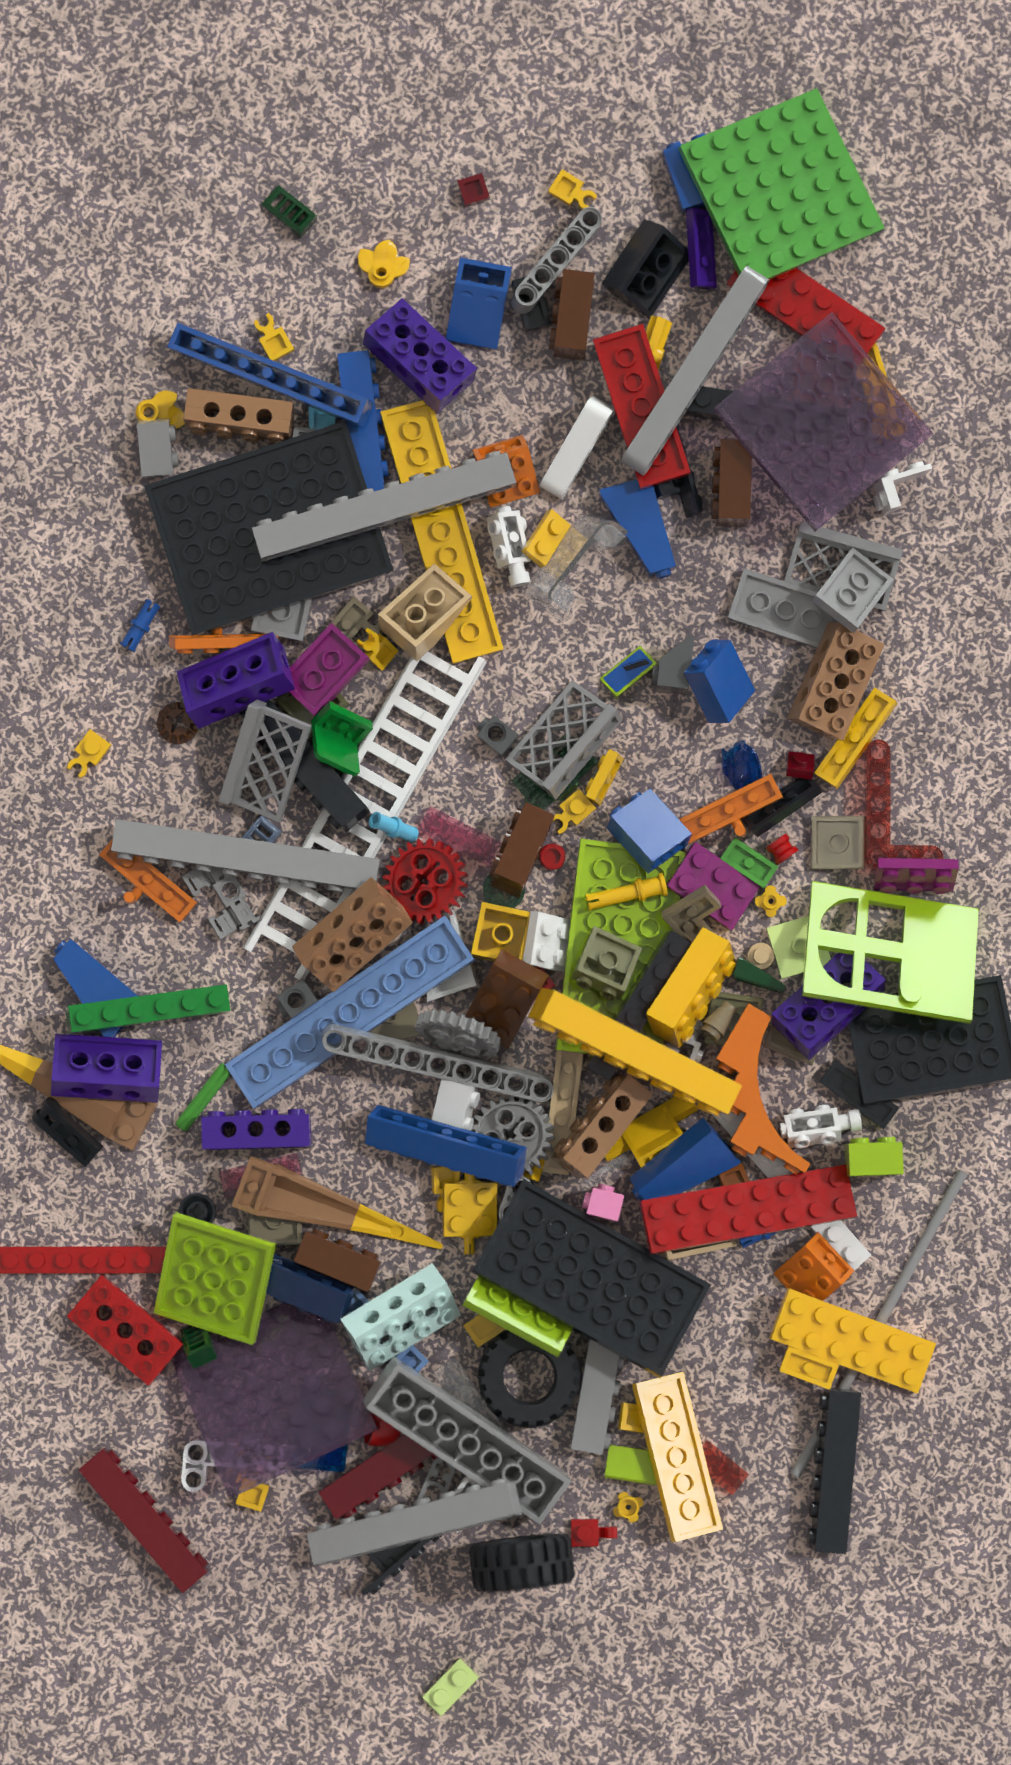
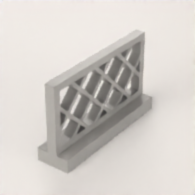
M801 521L784 581L818 592L821 587L815 577L827 570L832 574L831 568L843 560L842 558L829 565L822 552L830 547L838 548L843 558L845 557L843 550L850 551L853 547L868 560V557L878 559L873 562L875 565L881 561L893 563L889 576L895 579L903 550ZM802 538L813 541L818 551L804 558L799 550ZM817 543L825 544L827 546L820 549ZM797 554H799L801 561L795 564ZM820 554L827 567L813 575L806 561ZM804 563L810 577L801 582L791 579L793 568ZM813 579L816 586L807 584L806 582ZM894 580L884 592L882 604L876 603L873 608L886 611Z
M572 680L508 755L505 761L556 800L623 719L617 709L610 704H605ZM574 690L581 694L582 703L568 705V697ZM598 706L603 710L598 717L587 719V708ZM582 709L583 720L569 722V711ZM564 712L565 723L551 725V717L555 713ZM584 726L582 736L571 739L570 728ZM566 729V740L552 741V731ZM547 732L548 743L534 745V737L538 733ZM567 746V754L563 758L554 759L553 748ZM549 749V760L536 762L535 751ZM531 752V763L519 764L515 760L521 753ZM550 766V774L544 781L537 777L536 768Z
M257 699L247 707L219 801L227 805L230 803L236 804L276 822H280L284 815L312 725L266 707L267 703ZM266 715L275 718L278 729L268 732L264 724ZM294 726L302 729L300 739L292 742L286 728ZM281 731L287 745L277 749L271 735ZM265 738L271 752L261 756L256 746L259 740ZM289 748L294 759L292 764L285 766L279 752ZM273 755L280 769L269 773L263 759ZM258 762L264 776L253 780L249 768L250 765ZM282 772L286 785L284 788L277 790L271 776ZM266 779L272 793L262 797L255 783ZM248 786L251 787L256 797V800L252 802L240 798L242 790ZM272 796L275 797L279 805L277 813L268 810L264 802L265 799Z

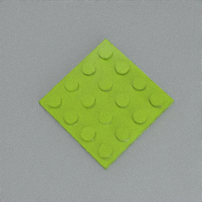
M175 1213L172 1217L154 1314L253 1345L257 1339L276 1244L190 1216Z
M479 1276L463 1303L464 1307L556 1357L561 1353L572 1331L568 1326Z

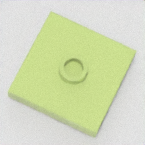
M808 916L766 928L781 979L804 973ZM818 949L820 962L824 966L831 960L829 951Z

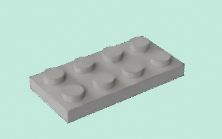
M746 568L743 569L727 617L728 620L816 649L828 622H838L812 602V599L818 592Z

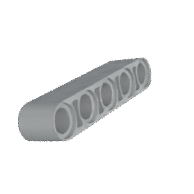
M594 207L584 208L520 283L511 299L512 308L516 312L521 314L529 313L556 282L557 276H561L563 269H566L596 234L602 222V215L598 209ZM583 219H591L594 226L585 225ZM567 238H575L578 241V245L569 244ZM551 257H559L563 264L553 263ZM535 276H543L547 283L537 282ZM519 295H527L531 302H522L519 299Z

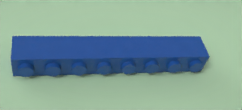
M178 322L167 346L177 354L361 428L365 427L374 405L368 398Z

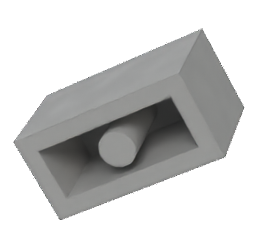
M170 419L138 421L137 433L141 477L173 474L174 467H179L178 453L172 450V441H176L175 425H170Z

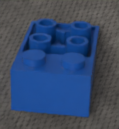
M460 257L446 334L448 341L497 350L512 267Z

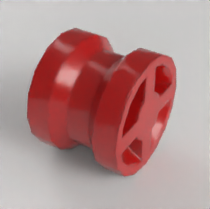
M787 833L765 848L768 853L773 854L775 857L774 862L777 866L799 851L796 846H792L789 842L790 837Z

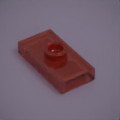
M707 1440L702 1447L709 1475L715 1482L733 1495L749 1474Z

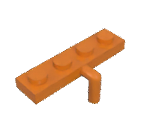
M222 628L212 630V635H169V646L177 649V653L182 654L193 653V649H203L204 653H218L219 648H228L230 650L266 634H222Z
M769 774L680 818L679 820L692 833L688 845L730 824L737 837L744 838L747 832L741 819L782 799L783 796L772 774Z
M112 838L99 856L135 885L131 892L124 894V900L132 905L145 893L181 923L197 905V902L152 864L143 862L142 857L133 856L132 860L118 859L117 854L111 851Z

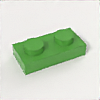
M735 837L720 858L762 889L765 888L779 867Z

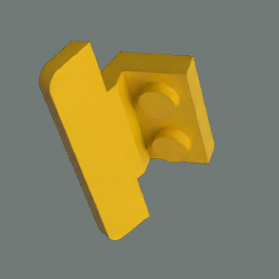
M673 1097L634 1119L606 1154L605 1159L608 1162L631 1150L640 1168H642L683 1134L677 1122L698 1111L696 1104L686 1103Z

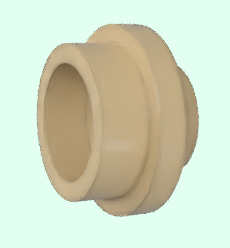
M757 943L749 949L748 961L759 969H766L774 961V951L768 944Z

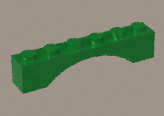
M227 984L70 1005L65 1008L69 1035L156 1021L224 1014L231 1011Z

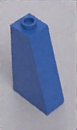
M636 479L600 489V500L649 577L656 575L657 579L671 576V571L675 570L676 564L653 486L640 490Z
M71 938L68 942L63 940L54 950V953L57 954L53 958L82 1004L138 996ZM124 1026L100 1031L104 1037H116Z
M702 1118L630 1176L629 1179L634 1186L632 1189L633 1194L641 1201L680 1194L737 1166L741 1161L731 1146Z

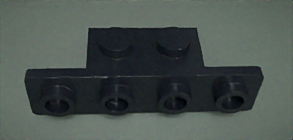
M678 424V425L676 426V428H677V431H678V434H679V437H680V440H681V443H682V446H683V449H684V452H685V456H686V459H687V450H686V447L684 446V444H683V442H682V439H681V436H680V433H679V424ZM691 469L690 475L653 486L657 499L679 494L686 518H692L703 511L702 499L698 494L694 482V473Z
M442 1536L367 1554L381 1572L361 1588V1593L366 1596L369 1592L372 1595L378 1592L385 1585L382 1582L389 1575L395 1577L405 1568L403 1565L405 1561L410 1557L415 1560L426 1550L423 1547L430 1540L436 1542Z

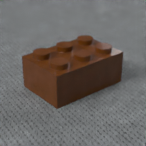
M563 269V276H557L555 298H559L560 302H554L552 324H557V327L551 328L549 349L554 350L553 357L585 361L594 272Z
M721 439L719 447H714L712 467H717V473H714L712 477V493H717V498L713 499L711 504V519H716V526L748 527L751 513L753 440Z
M525 802L523 809L517 808L509 828L513 831L512 833L506 832L499 853L502 856L496 855L488 875L492 877L490 886L520 898L550 831L555 814Z
M502 949L491 966L465 1018H474L478 1022H483L484 1027H491V1031L497 1032V1036L501 1038L500 1045L508 1049L549 975Z
M314 1228L312 1233L305 1232L294 1262L370 1292L382 1263L377 1260L378 1254L363 1249L362 1253L352 1250L353 1244L338 1239L337 1243L327 1240L329 1234Z

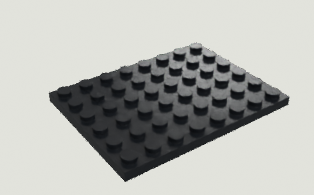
M346 421L144 485L191 635H200L394 572L380 527L262 562L252 531V528L257 526L256 523L258 521L271 518L272 522L282 519L281 515L297 511V514L307 512V507L322 503L323 507L333 504L332 500L342 496H348V499L358 497V492L367 489Z

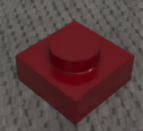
M482 173L457 180L465 207L490 200Z
M788 751L786 776L812 780L815 754Z

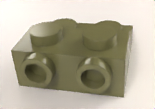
M594 926L591 929L583 952L579 956L571 978L576 980V985L582 989L594 988L600 991L601 997L606 1000H620L626 991L642 948Z

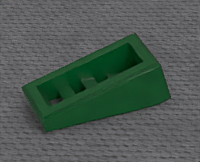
M279 185L261 204L300 239L318 220L317 215ZM281 194L284 198L274 208L271 204ZM289 201L291 205L283 214L279 212L286 202ZM296 207L298 209L297 213L291 219H288L287 216ZM304 214L306 217L297 226L295 222Z
M737 958L736 967L732 975L734 980L780 994L784 992L786 986L782 982L744 958Z
M191 1325L180 1329L184 1350L193 1369L218 1359L209 1331Z

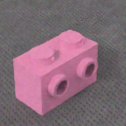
M599 1184L598 1188L593 1187L591 1189V1193H585L582 1208L586 1209L585 1214L616 1223L619 1219L624 1195L614 1193V1187Z

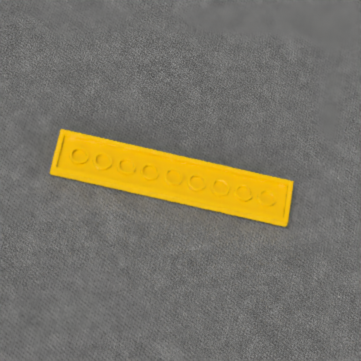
M423 400L380 412L400 484L408 482L409 477L424 473V476L435 474L434 470L440 467L449 466L451 469L436 413ZM462 503L410 518L425 571L433 564L437 565L472 596L470 602L444 633L452 665L478 658V656L482 657L503 651L504 648Z

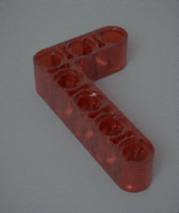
M873 740L865 749V864L871 870L876 871L877 865L870 858L871 853L874 851L881 852L884 858H897V854L904 851L910 855L911 859H924L925 852H933L937 859H943V852L937 846L890 845L891 751L890 746L884 740ZM873 746H879L884 750V757L882 759L872 757L870 751ZM872 773H881L884 777V783L879 786L873 784L870 778ZM876 798L882 800L884 810L881 812L874 811L870 805L871 800ZM873 825H880L884 829V836L882 838L872 836L870 830Z

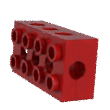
M101 1275L66 1316L148 1386L154 1382L184 1346L182 1340L105 1275ZM103 1305H107L112 1309V1317L107 1321L103 1320L99 1315V1310ZM124 1322L129 1323L133 1328L132 1335L129 1338L123 1337L119 1332V1328ZM143 1340H149L153 1344V1351L150 1355H145L140 1351V1344Z

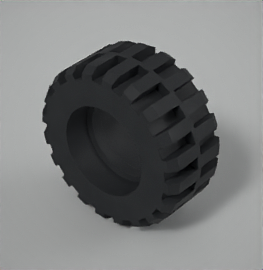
M505 1330L489 1343L480 1360L478 1385L483 1400L491 1412L499 1417V1419L516 1427L537 1428L552 1423L563 1416L568 1408L571 1407L579 1390L580 1369L578 1360L567 1342L559 1356L556 1357L509 1330ZM535 1351L541 1353L552 1364L554 1370L552 1388L543 1398L537 1401L526 1402L515 1398L509 1393L504 1384L503 1374L505 1366L519 1352Z
M564 1533L516 1536L482 1541L472 1544L469 1549L472 1585L477 1592H505L549 1587L569 1583L575 1576L571 1539Z

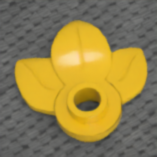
M390 240L380 242L374 251L360 249L358 253L360 269L368 274L370 283L379 289L387 288L392 284L394 278L403 276L409 269L410 259L407 257H397L396 246ZM384 272L386 275L378 276L377 273Z
M166 390L160 391L152 400L141 401L136 407L135 412L138 421L170 419V425H175L176 429L185 425L183 411L174 406L177 393ZM148 408L154 411L153 416L150 418L144 416V411Z

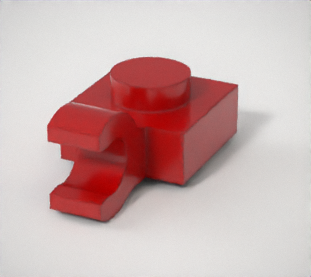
M598 1518L571 1519L572 1547L599 1546V1538H617V1526L598 1527Z

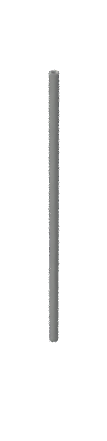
M958 1169L875 1321L883 1324L887 1322L968 1175ZM848 1368L837 1389H849L858 1371ZM817 1426L791 1471V1474L799 1479L814 1454L815 1448L819 1445L820 1437H817Z

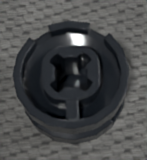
M200 1193L190 1194L185 1197L178 1209L180 1214L209 1223L215 1221L217 1214L213 1200L207 1195Z

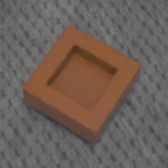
M742 1163L717 1175L721 1186L750 1181Z

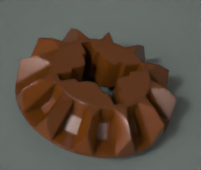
M175 702L167 704L159 712L156 724L159 734L166 741L172 744H183L190 741L196 735L198 727L186 713L184 703ZM183 712L182 722L188 728L178 727L172 733L173 723L168 717L177 719Z

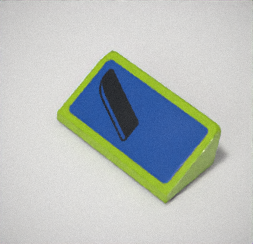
M639 646L599 679L617 699L652 671L653 665L657 666V663Z

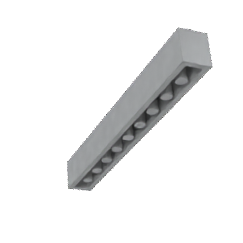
M500 451L491 452L485 455L486 459L475 461V458L467 459L460 462V466L450 469L449 466L440 467L434 470L435 474L424 476V473L409 477L408 482L399 484V481H393L383 485L384 489L375 492L373 488L358 492V497L348 499V496L336 498L332 500L333 504L323 507L322 503L307 507V512L297 514V511H292L281 515L282 519L272 522L271 518L258 521L256 523L257 526L253 527L252 531L261 561H268L516 487V480L508 454H501Z
M116 819L111 851L117 854L118 859L132 860L133 856L142 857L143 862L150 864H159V860L169 861V866L176 868H185V865L189 864L195 865V870L202 872H211L212 868L222 869V874L229 876H238V872L248 873V878L255 880H264V876L275 877L274 882L290 884L291 880L301 881V886L308 888H317V884L327 885V890L334 892H343V888L356 891L370 877L377 882L380 868V859L119 819Z

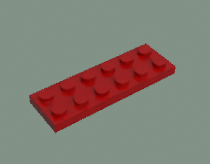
M798 268L769 279L768 285L755 304L853 372L857 371L885 332L884 326ZM736 270L726 282V285L732 288L739 277Z
M643 324L593 339L596 354L627 449L665 391ZM675 428L644 476L634 470L640 490L691 474L677 428Z

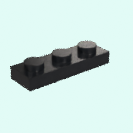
M797 778L780 790L783 796L782 799L742 819L758 838L821 794L822 791L819 785L813 779Z
M834 1060L819 1081V1083L853 1108L859 1109L861 1114L882 1129L887 1126L899 1109L892 1102L864 1106L858 1077L836 1060Z

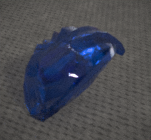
M746 740L735 742L728 751L722 748V774L728 778L735 789L739 790L762 778L758 755L751 746L746 744Z

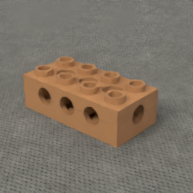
M188 388L183 419L186 428L191 429V433L195 435L205 436L207 432L217 433V437L232 439L233 435L243 436V440L247 442H258L259 439L269 440V444H275L292 438L295 409L293 402ZM218 412L217 416L208 417L210 413ZM239 415L245 416L241 421L234 420ZM263 419L271 420L268 424H260Z
M828 622L787 719L830 740L844 741L885 644L857 630L852 633L839 622ZM835 677L837 678V684H836V686H835V683H834ZM825 701H826V703H827V708H826V710L824 709V703H825Z
M370 877L296 942L292 948L300 963L332 992H335L413 922L404 906Z
M619 1074L615 1075V1077L612 1076L610 1081H605L602 1085L604 1091L598 1098L596 1096L593 1097L587 1104L586 1109L588 1111L583 1118L578 1117L569 1128L572 1132L566 1140L562 1138L553 1149L555 1154L552 1156V1159L575 1178H589L653 1095L631 1075ZM615 1100L618 1102L617 1108L615 1107ZM599 1120L601 1121V1124H602V1125H601V1129L599 1128V1125H598ZM583 1141L585 1142V1149H584V1150H583V1148H582V1143H583Z

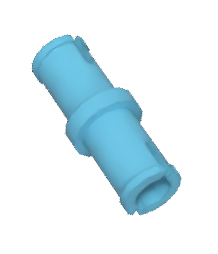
M374 812L369 818L370 827L385 832L388 837H398L410 843L415 842L418 837V828L403 823L398 817H388L379 812Z

